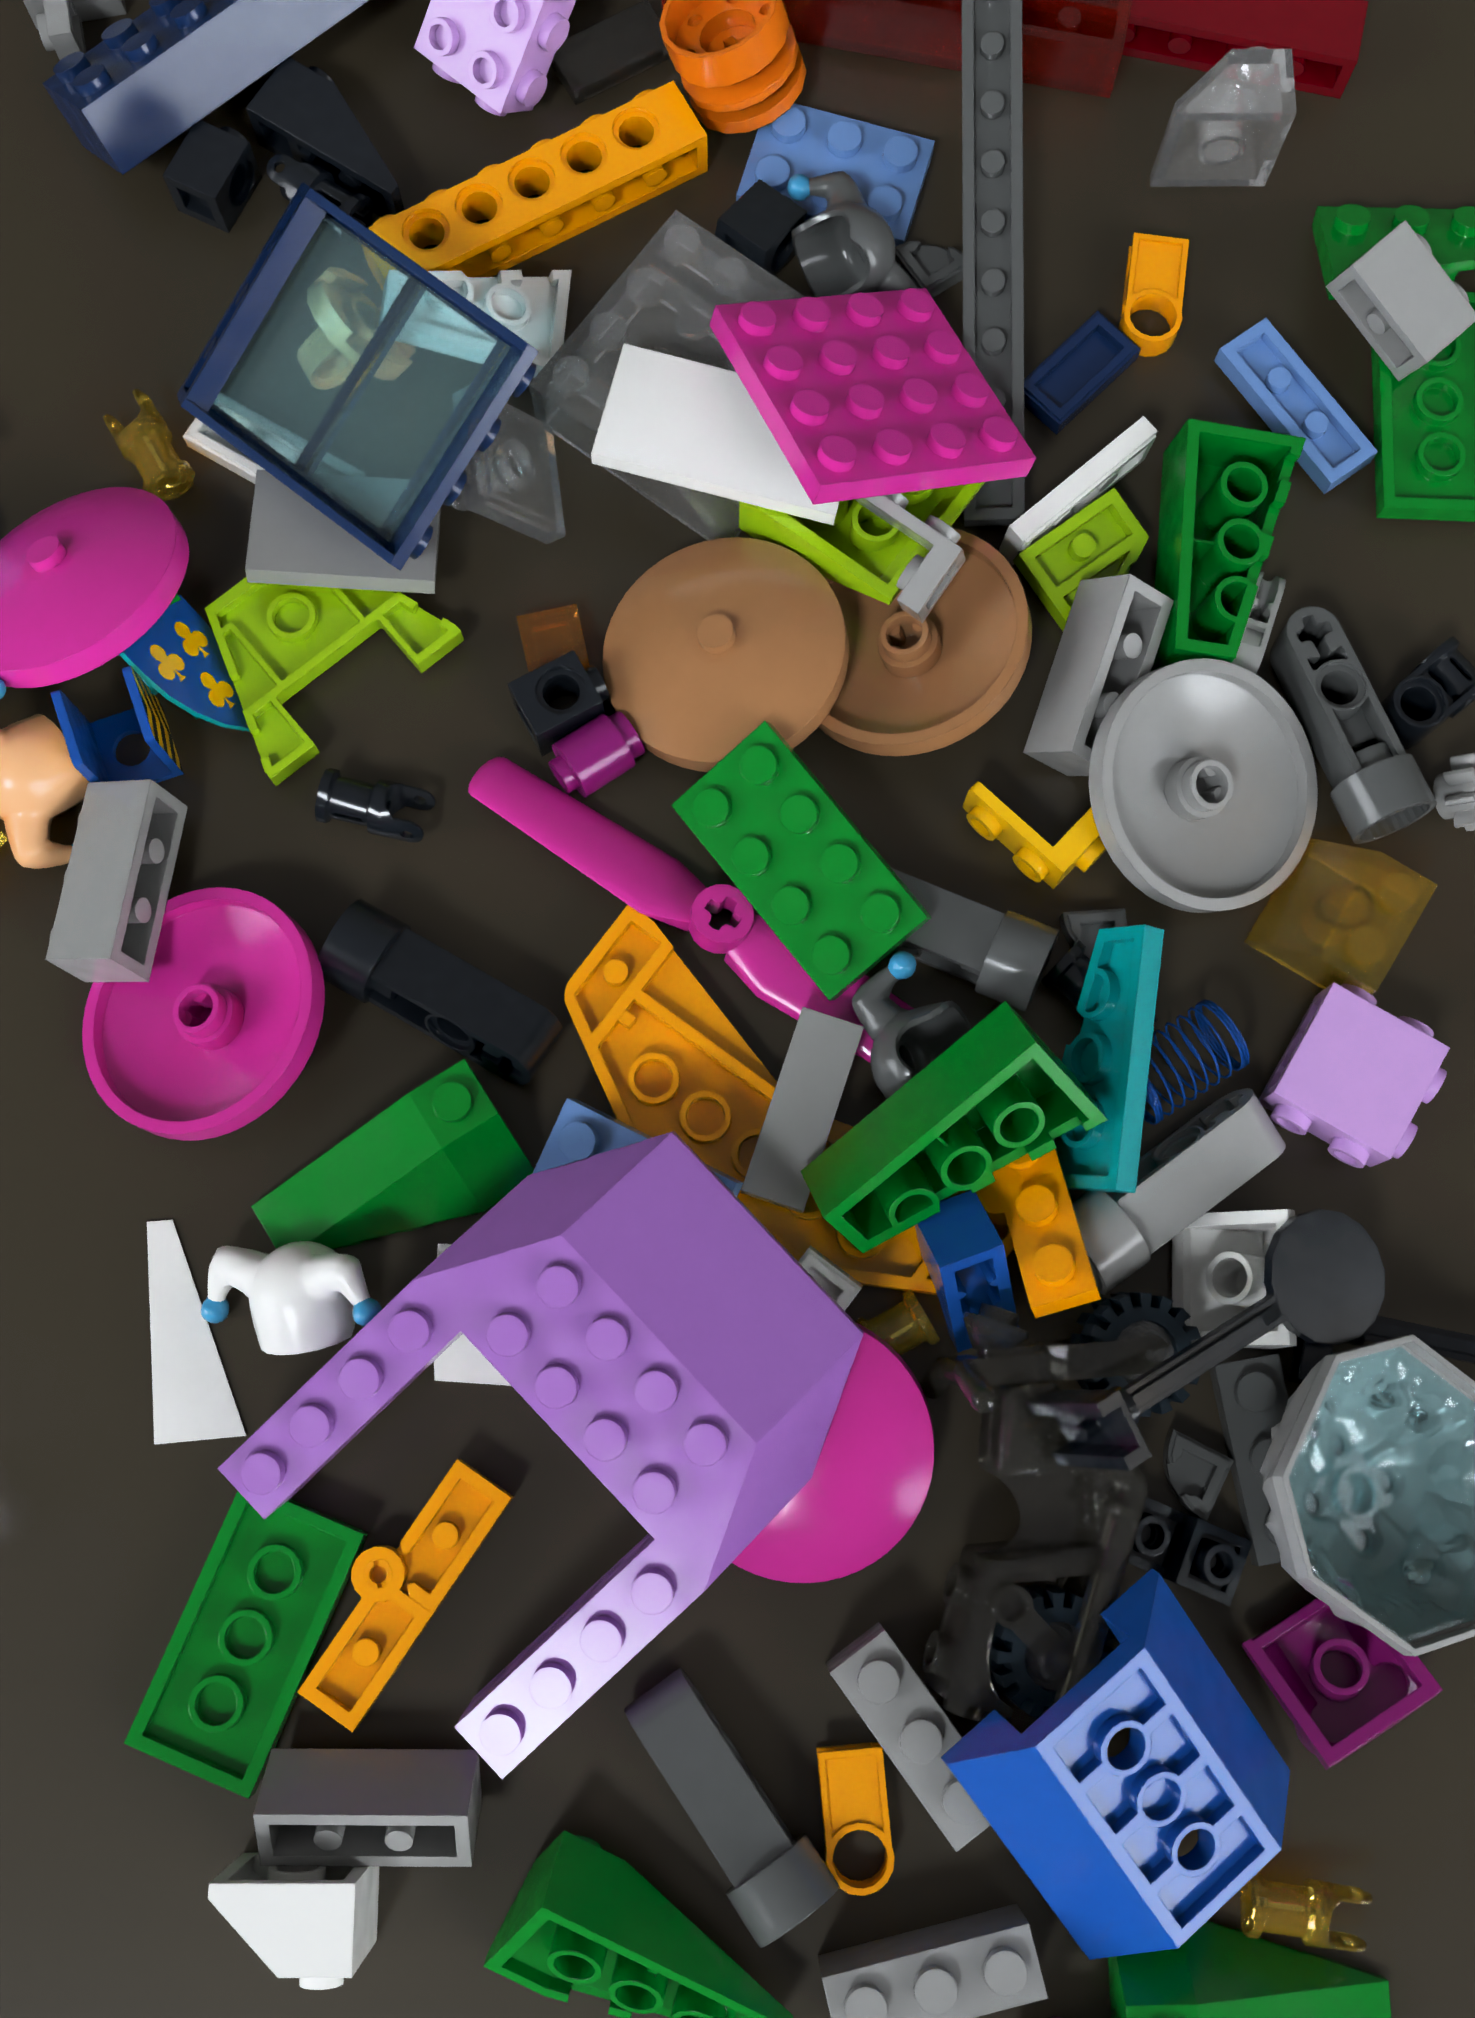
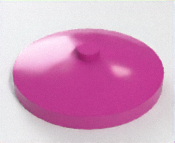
M108 487L83 492L39 511L19 524L0 540V678L4 681L6 687H45L88 673L118 656L157 622L176 596L186 574L189 561V543L186 532L162 499L148 491L131 487Z
M204 888L167 900L149 982H93L89 991L83 1017V1053L90 1079L106 1105L125 1121L143 1130L167 1139L181 1141L204 1140L228 1134L244 1127L273 1107L295 1083L305 1068L315 1047L323 1020L325 1006L323 971L316 949L304 929L290 915L262 896L237 888Z
M858 1323L856 1324L864 1331L812 1478L735 1558L732 1563L739 1568L764 1578L788 1583H816L842 1578L864 1569L887 1554L911 1528L921 1511L931 1483L934 1465V1431L927 1400L919 1382L903 1358L877 1334Z

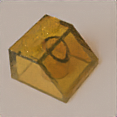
M1310 838L1299 864L1282 885L1274 890L1244 942L1323 990L1335 982L1340 986L1342 984L1357 986L1372 995L1380 987L1438 885L1383 852Z

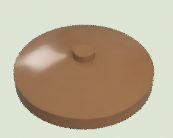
M953 528L961 535L957 545L963 549L966 561L923 623L902 610L897 601L902 590L892 603L888 605L825 578L836 595L844 617L849 642V660L840 694L829 714L818 728L835 741L864 753L880 756H909L931 752L960 741L978 730L999 712L1017 688L1025 672L1032 645V621L1025 592L1018 575L998 550L973 534Z
M741 537L718 538L696 543L670 554L649 568L629 588L618 604L606 632L602 660L603 676L613 707L616 712H622L630 721L640 737L644 748L671 764L686 769L708 772L764 721L771 723L792 749L811 735L827 717L840 694L847 672L849 642L844 617L834 591L823 575L806 559L794 551L765 540Z

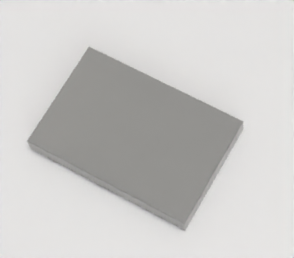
M257 470L245 564L247 582L435 594L441 508L430 523L433 527V534L427 547L418 558L412 559L409 557L400 571L269 472ZM315 474L313 477L381 529L413 481L330 474Z

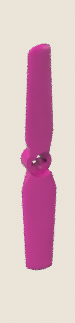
M497 756L488 760L472 777L468 792L473 798L637 912L688 932L689 930L693 941L702 949L714 954H726L724 961L756 997L797 1021L802 1007H806L862 1026L853 1010L852 998L857 989L870 977L864 975L836 1000L829 1001L760 915L754 914L753 906L738 888L728 884H715L706 887L678 859L505 757ZM723 908L733 913L730 920L731 925L724 924L720 930H716L709 925L712 917L711 913L718 914ZM890 993L889 998L901 1008L906 1010L914 1009ZM863 1029L855 1054L870 1063L871 1049L874 1041L865 1029Z

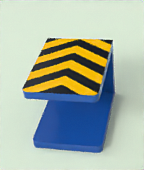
M131 665L122 668L134 707L130 710L90 723L60 689L50 693L74 767L89 782L152 779L154 782L159 783L184 774L162 705ZM131 734L143 735L145 742L150 747L147 758L142 763L134 766L121 764L116 757V748L121 739Z

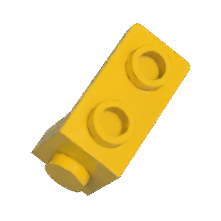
M977 781L968 790L963 808L968 813L966 818L969 824L985 839L989 841L997 839L1014 854L1012 859L1017 868L1034 882L1040 883L1043 880L1054 889L1075 866L1085 873L1106 851L1093 818L1092 808L1054 846H1051L981 782Z

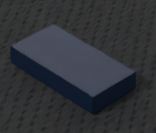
M1097 311L1024 379V406L1057 435L1137 360L1141 348Z

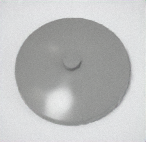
M1209 658L1189 659L1153 670L1134 681L1116 698L1105 714L1095 736L1089 764L1090 803L1093 818L1105 849L1118 869L1136 888L1155 901L1173 909L1194 913H1212L1242 908L1258 902L1281 886L1299 864L1310 841L1316 819L1318 785L1314 757L1307 736L1297 716L1285 699L1264 679L1237 664Z

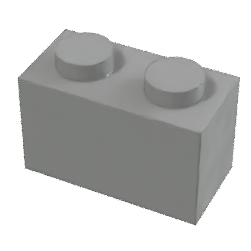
M1406 220L1325 286L1398 381L1427 364L1475 322V310L1469 304V298L1465 290L1450 279L1432 255L1429 243L1423 236L1415 233Z

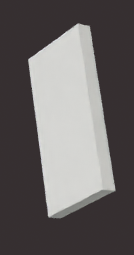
M623 344L591 452L592 464L834 526L840 501L812 504L737 372Z

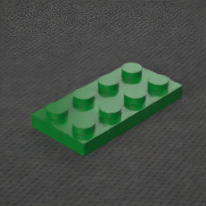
M1466 292L1469 304L1475 310V292ZM1475 322L1427 364L1400 381L1395 378L1371 346L1374 447L1378 451L1374 457L1376 518L1475 522Z
M767 721L760 724L671 805L829 1001L836 1000L932 918L776 728Z
M237 1491L124 1744L247 1799L251 1798L257 1791L266 1770L271 1749H275L298 1697L299 1693L297 1691L304 1683L349 1580L352 1566L359 1556L369 1533L291 1499L264 1520Z

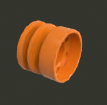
M667 0L664 4L659 22L663 42L675 70L681 76L684 91L690 99L695 116L708 129L724 134L751 132L772 123L791 108L803 90L807 70L792 25L789 23L783 0Z

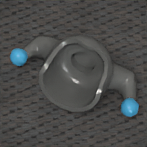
M837 171L813 178H808L803 174H796L790 178L787 190L793 200L803 201L811 195L825 198L827 201L826 210L809 218L792 230V242L796 257L815 297L919 288L910 275L895 261V241L890 226L881 214L866 205L859 187L844 171Z
M906 951L894 953L890 958L889 965L866 980L857 989L852 998L855 1014L870 1038L874 1041L871 1049V1072L876 1085L886 1098L894 1094L972 1029L964 1012L952 1000L906 1010L889 998L895 983L900 979L911 977L915 972L916 959L911 953Z

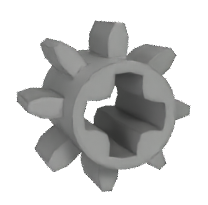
M1475 752L1451 756L1450 765L1452 771L1438 774L1433 785V796L1437 802L1436 809L1439 815L1445 820L1454 818V827H1465L1466 832L1475 830Z

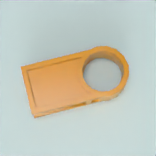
M1136 232L1133 234L1132 246H1129L1121 320L1118 329L1141 348L1140 356L1154 357L1166 352L1173 345L1183 319L1182 306L1189 239ZM1140 310L1158 312L1167 320L1170 331L1161 336L1143 334L1134 327L1130 316Z
M879 1742L816 1747L826 1865L839 1884L840 1889L848 1894L866 1896L875 1893L888 1882L894 1870L895 1859L891 1840L883 1748ZM855 1830L873 1833L879 1837L885 1848L884 1862L880 1870L871 1878L862 1881L850 1880L843 1876L833 1861L834 1849L838 1841L845 1834Z

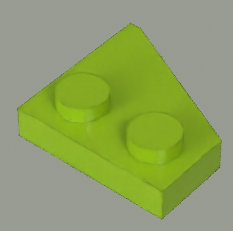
M1114 487L1020 552L1013 559V562L1063 632L1080 580L1128 574L1131 566L1138 560L1149 536Z

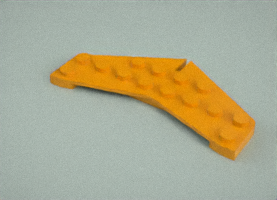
M627 905L568 981L564 993L567 1010L617 1120L651 1137L675 1131L705 1164L744 1183L777 1081L676 954L673 945L656 923L646 915L637 912ZM833 1120L824 1151L852 1129L853 1126ZM740 1190L737 1198L797 1261L801 1259L811 1245L862 1285L937 1295L927 1266L921 1256L915 1225L862 1253L823 1218L811 1192L802 1214L743 1194ZM970 1190L958 1191L945 1199L957 1196ZM993 1223L1004 1244L1007 1258L1014 1248L1008 1225Z

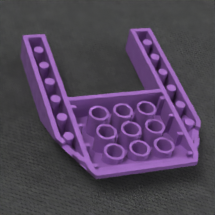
M675 1131L528 1175L418 1274L217 1468L265 1520L291 1499L455 1340L464 1334L642 1525L648 1534L473 1697L454 1726L501 1779L512 1771L694 1602L812 1478L864 1331Z

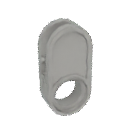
M1260 571L1256 583L1258 590L1237 656L1231 662L1250 670L1254 674L1257 673L1264 656L1286 584V579L1278 576L1274 577L1272 581L1264 580L1263 571Z

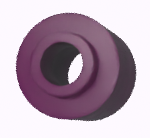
M617 711L609 717L605 714H600L552 744L555 758L549 761L548 764L556 780L566 793L569 794L576 789L586 798L635 767L634 759L644 754L645 749L630 721L622 712Z

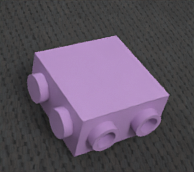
M430 0L414 49L433 62L432 69L436 74L450 82L463 85L475 94V102L485 111L497 116H506L507 113L532 111L546 91L548 83L546 75L554 55L568 36L570 29L568 20L576 0Z
M1334 982L1314 997L1258 1100L1262 1106L1272 1111L1270 1118L1282 1128L1299 1135H1305L1309 1132L1330 1144L1327 1149L1328 1152L1343 1163L1356 1168H1363L1365 1165L1372 1167L1388 1161L1392 1157L1399 1159L1412 1143L1418 1126L1411 1121L1421 1102L1429 1103L1440 1090L1447 1075V1071L1440 1066L1450 1047L1434 1039L1433 1030L1424 1023L1406 1016L1397 1018L1377 1007L1375 997L1362 988L1350 984H1342L1340 986Z

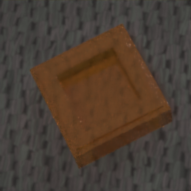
M576 604L516 616L528 672L572 650L575 651L584 669L590 666Z

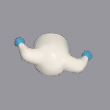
M299 1241L278 1247L270 1254L228 1245L217 1248L209 1265L208 1297L203 1301L201 1315L210 1323L216 1324L224 1321L230 1309L226 1296L231 1288L234 1287L249 1298L252 1320L261 1350L273 1355H293L317 1351L351 1338L355 1322L360 1326H365L382 1310V1307L377 1300L370 1298L359 1259L348 1254H338L333 1249L320 1243Z

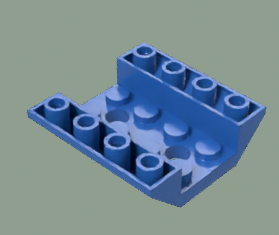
M1153 1568L1100 1614L1120 1645L1022 1734L994 1709L941 1756L943 1762L1089 1960L1179 1948L1282 1850L1290 1769L1160 1573ZM1130 1727L1129 1742L1125 1749L1115 1756L1107 1757V1748L1111 1738L1121 1729ZM1198 1829V1841L1189 1853L1178 1856V1848L1182 1839L1192 1830Z

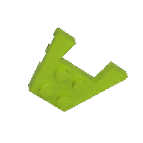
M245 577L204 608L228 674L238 694L248 728L255 740L262 766L275 786H278L320 753L314 742L282 704L370 636L383 629L421 674L464 641L462 632L456 624L444 617L440 620L420 608L418 602L401 592L248 583Z

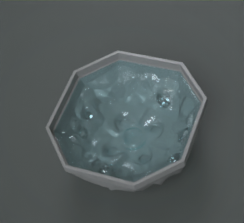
M1415 1335L1399 1336L1326 1355L1311 1369L1298 1389L1287 1400L1281 1422L1271 1428L1272 1442L1260 1469L1263 1477L1262 1490L1271 1508L1265 1525L1274 1536L1280 1552L1281 1567L1305 1590L1327 1604L1335 1616L1368 1629L1404 1656L1416 1657L1474 1637L1475 1381Z

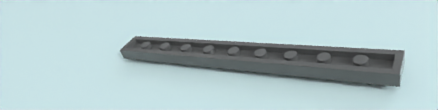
M962 0L963 346L1024 438L1022 0ZM1025 477L985 482L964 509V527L1009 526L1025 513Z

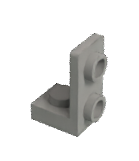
M901 493L855 499L859 504L929 550L925 558L918 554L912 558L896 584V587L902 590L897 598L902 610L923 623L966 561L963 549L957 545L961 535L933 515H929L924 523L906 511L905 507L909 501Z

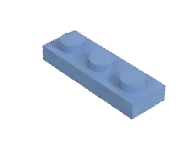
M1264 318L1219 349L1214 362L1271 431L1306 438L1297 462L1323 494H1326L1371 463L1378 452L1377 449L1267 318Z

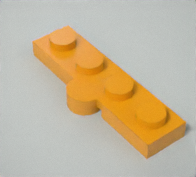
M1054 1149L1033 1161L1027 1153L994 1171L992 1174L996 1181L980 1189L976 1194L992 1223L1008 1225L1030 1308L1035 1318L1101 1300L1057 1150Z
M457 1459L404 1535L397 1549L389 1545H377L363 1551L356 1558L351 1569V1581L354 1590L362 1598L297 1693L345 1728L354 1732L514 1496L462 1459Z

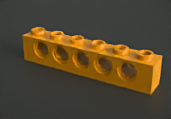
M673 80L656 89L644 90L637 94L632 101L605 114L592 115L584 120L580 126L553 139L540 140L528 151L501 164H491L483 168L476 176L449 189L437 190L431 193L424 201L397 214L385 215L376 220L368 229L427 271L462 270L467 277H493L499 274L500 270H507L707 172V134ZM583 170H592L591 172H587V173H581V172H580V171H583ZM532 195H541L536 198H527ZM480 220H490V221H488V222H486V223H481V224L475 223V222L480 221ZM363 245L369 266L385 292L390 271L399 270ZM428 245H438L432 249H422Z

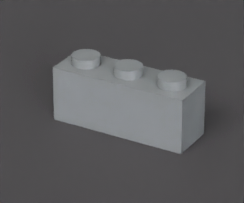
M1132 574L1080 580L1023 753L1066 776H1089L1091 751L1099 726L1116 698L1134 681L1151 672L1174 600Z
M152 779L88 782L45 959L84 982H149L188 809V806Z
M879 1622L825 1664L833 1679L954 1850L958 1852L990 1826L941 1759V1756L962 1737Z
M271 1749L253 1812L260 1866L472 1867L482 1806L479 1754L476 1750Z
M1017 1903L818 1955L821 1978L831 2018H976L1048 1998L1030 1925Z

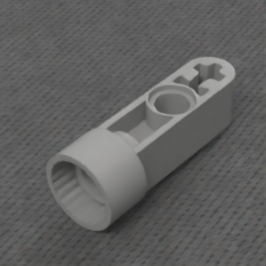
M1239 1089L1219 1098L1140 1157L1136 1193L1087 1191L1072 1202L1100 1294L1106 1295L1151 1260L1152 1253L1258 1174L1283 1153L1286 1143L1252 1089Z

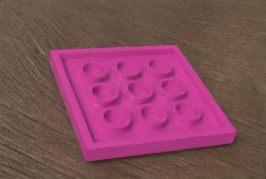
M926 288L715 305L709 326L813 505L1026 477L1036 460V456Z

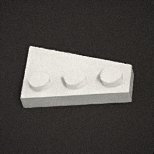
M462 270L428 271L537 349L539 352L533 360V363L536 364L533 378L555 384L561 372L572 270H552L549 277H523L521 270H500L497 277H467ZM390 271L385 288L380 328L410 280L401 271ZM430 292L426 293L397 340L400 343L482 365L486 364L499 343Z

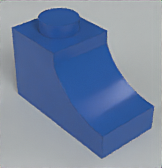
M970 1190L941 1200L940 1212L916 1224L915 1229L921 1256L927 1266L938 1295L948 1333L959 1353L1019 1330L1004 1244L976 1192L972 1193Z

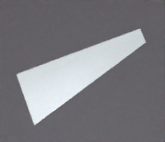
M173 1219L147 1222L154 1445L247 1436L208 1321L201 1315L202 1304Z

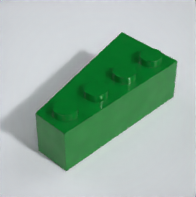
M1188 418L1163 452L1155 589L1174 600L1151 671L1189 659L1209 658L1231 663L1236 658L1258 590L1256 583L1263 562L1268 558L1274 540L1272 533L1280 509L1285 505L1292 482H1289L1295 462L1301 455L1306 438Z
M1005 1000L800 1172L823 1218L857 1249L865 1253L940 1212V1201L950 1195L966 1190H971L972 1193H975L996 1181L992 1174L994 1171L1027 1153L1033 1161L1057 1148L1053 1139L1079 1125H1082L1087 1132L1108 1119L1077 1077Z

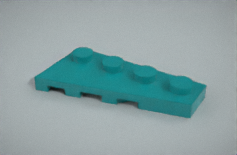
M1143 924L1104 928L1098 931L1076 1008L1077 1012L1084 1017L1080 1034L1073 1040L1071 1045L1066 1044L1062 1062L1077 1077L1108 1120L1087 1132L1082 1125H1079L1053 1139L1057 1147L1056 1150L1068 1190L1136 1193L1164 929Z

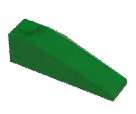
M462 1059L407 1093L251 1207L276 1249L292 1242L311 1241L336 1250L402 1231L409 1232L425 1228L426 1225L458 1217L465 1218L485 1213L493 1208L523 1179L532 1174L534 1168L467 1061Z
M565 1830L534 1861L487 1953L483 1966L543 1996L563 2002H568L571 1990L610 2000L608 2014L620 2018H631L632 2012L639 2014L655 2013L669 2018H793V2015L629 1863L603 1850L595 1840L585 1836L573 1835Z
M1210 1921L1204 1923L1177 1949L1108 1957L1111 2018H1391L1389 1980L1385 1977L1308 1951L1301 1952L1262 1939L1259 1935L1238 1928L1234 1930Z

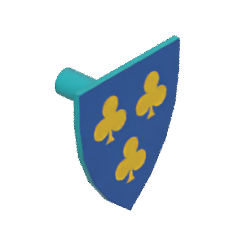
M178 595L181 600L168 606L157 622L134 644L119 655L129 666H132L133 670L142 678L154 695L160 693L165 699L190 713L196 720L200 718L220 727L250 732L242 712V705L233 681L228 674L213 630L181 595Z

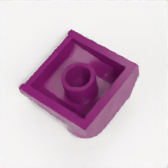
M1318 1598L1271 1629L1252 1639L1250 1638L1242 1644L1246 1654L1293 1722L1299 1740L1308 1751L1316 1755L1325 1770L1347 1758L1402 1721L1443 1690L1418 1656H1404L1368 1629L1338 1618L1332 1613L1329 1606Z

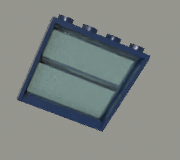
M302 182L178 391L177 398L182 408L386 562L401 571L409 557L412 559L418 558L427 547L433 534V527L430 523L442 504L450 506L460 495L467 480V473L464 470L477 450L484 452L496 438L501 427V419L498 416L511 395L515 398L519 397L532 381L536 371V364L533 363V360L539 351Z

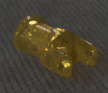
M136 388L133 390V395L141 408L138 417L125 428L110 414L103 416L104 422L111 432L122 456L127 461L135 464L143 478L142 490L156 495L164 502L176 499L193 486L195 471L187 461L179 458L171 444L173 439L172 432L150 397Z
M912 1290L902 1293V1302L876 1317L867 1320L862 1316L855 1320L856 1323L877 1334L900 1356L924 1342L934 1345L941 1341Z
M1258 1872L1240 1891L1241 1928L1247 1938L1258 1939L1265 1932L1299 1937L1302 1943L1309 1947L1362 1952L1367 1947L1363 1939L1344 1932L1330 1931L1329 1926L1333 1911L1341 1902L1371 1904L1373 1897L1369 1892L1354 1886L1310 1878L1305 1879L1302 1885L1265 1880L1263 1874Z

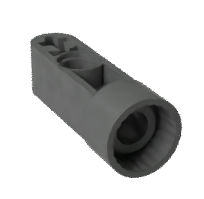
M1316 606L1304 607L1294 612L1271 648L1270 663L1333 789L1330 797L1353 843H1367L1395 833L1424 817L1435 808L1437 802L1413 755L1406 754L1338 619L1328 610ZM1322 692L1335 695L1342 705L1328 701ZM1362 747V750L1354 753L1353 749Z
M891 868L932 917L893 951L909 952L919 962L975 984V992L1001 1003L1006 1000L1011 1007L1026 1012L1049 963L1059 937L1060 929L1010 909L1004 914Z
M681 1667L624 1708L625 1714L637 1736L732 1883V1886L725 1894L759 1948L769 1945L792 1930L840 1888L839 1884L807 1835L803 1833L794 1838L699 1690Z

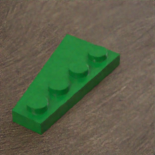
M1344 204L1340 207L1317 206L1311 227L1325 286L1404 220L1408 222L1415 233L1420 234L1426 239L1432 249V255L1452 281L1455 280L1460 271H1475V207L1462 206L1457 209L1422 208L1416 205H1403L1398 208L1363 207L1358 204ZM1326 288L1328 300H1335Z

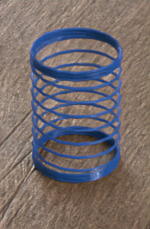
M1203 999L1195 1005V1008L1190 1007L1188 1009V1018L1179 1014L1176 1017L1177 1026L1167 1022L1165 1024L1166 1033L1158 1029L1154 1031V1041L1152 1040V1044L1159 1050L1168 1066L1174 1072L1182 1094L1165 1079L1158 1066L1150 1057V1063L1161 1077L1169 1094L1170 1101L1158 1091L1148 1078L1146 1101L1153 1108L1155 1117L1145 1109L1144 1120L1147 1123L1156 1125L1163 1120L1164 1114L1168 1116L1173 1114L1174 1107H1184L1186 1099L1193 1101L1197 1098V1092L1204 1094L1208 1091L1209 1085L1216 1086L1220 1083V1077L1227 1079L1231 1076L1232 1070L1239 1071L1249 1064L1250 1054L1241 1032L1227 1013L1211 1000ZM1202 1005L1212 1011L1229 1031L1239 1049L1241 1063L1229 1055L1221 1036L1204 1015ZM1191 1010L1195 1011V1017L1200 1030L1192 1021ZM1180 1017L1192 1026L1200 1042L1211 1054L1217 1073L1201 1059L1192 1042L1182 1031L1179 1023ZM1168 1025L1173 1026L1181 1034L1190 1051L1200 1062L1205 1079L1189 1066L1182 1052L1171 1039ZM1210 1027L1212 1028V1030H1213L1214 1033L1216 1034V1036H1217V1038L1219 1039L1220 1043L1218 1042V1040L1216 1039V1037H1215L1214 1034L1212 1033ZM1157 1032L1161 1033L1170 1042L1178 1057L1185 1064L1194 1087L1176 1071L1168 1056L1161 1049L1157 1040ZM1213 1050L1215 1051V1053H1216L1224 1062H1222V1061L1214 1054ZM1218 1062L1229 1069V1074L1226 1076L1221 1075ZM1206 1069L1218 1076V1080L1215 1083L1209 1082ZM1194 1075L1206 1084L1204 1090H1198ZM1182 1082L1195 1091L1192 1098L1186 1097ZM1170 1088L1183 1098L1181 1105L1174 1104ZM1158 1095L1172 1106L1170 1112H1163Z

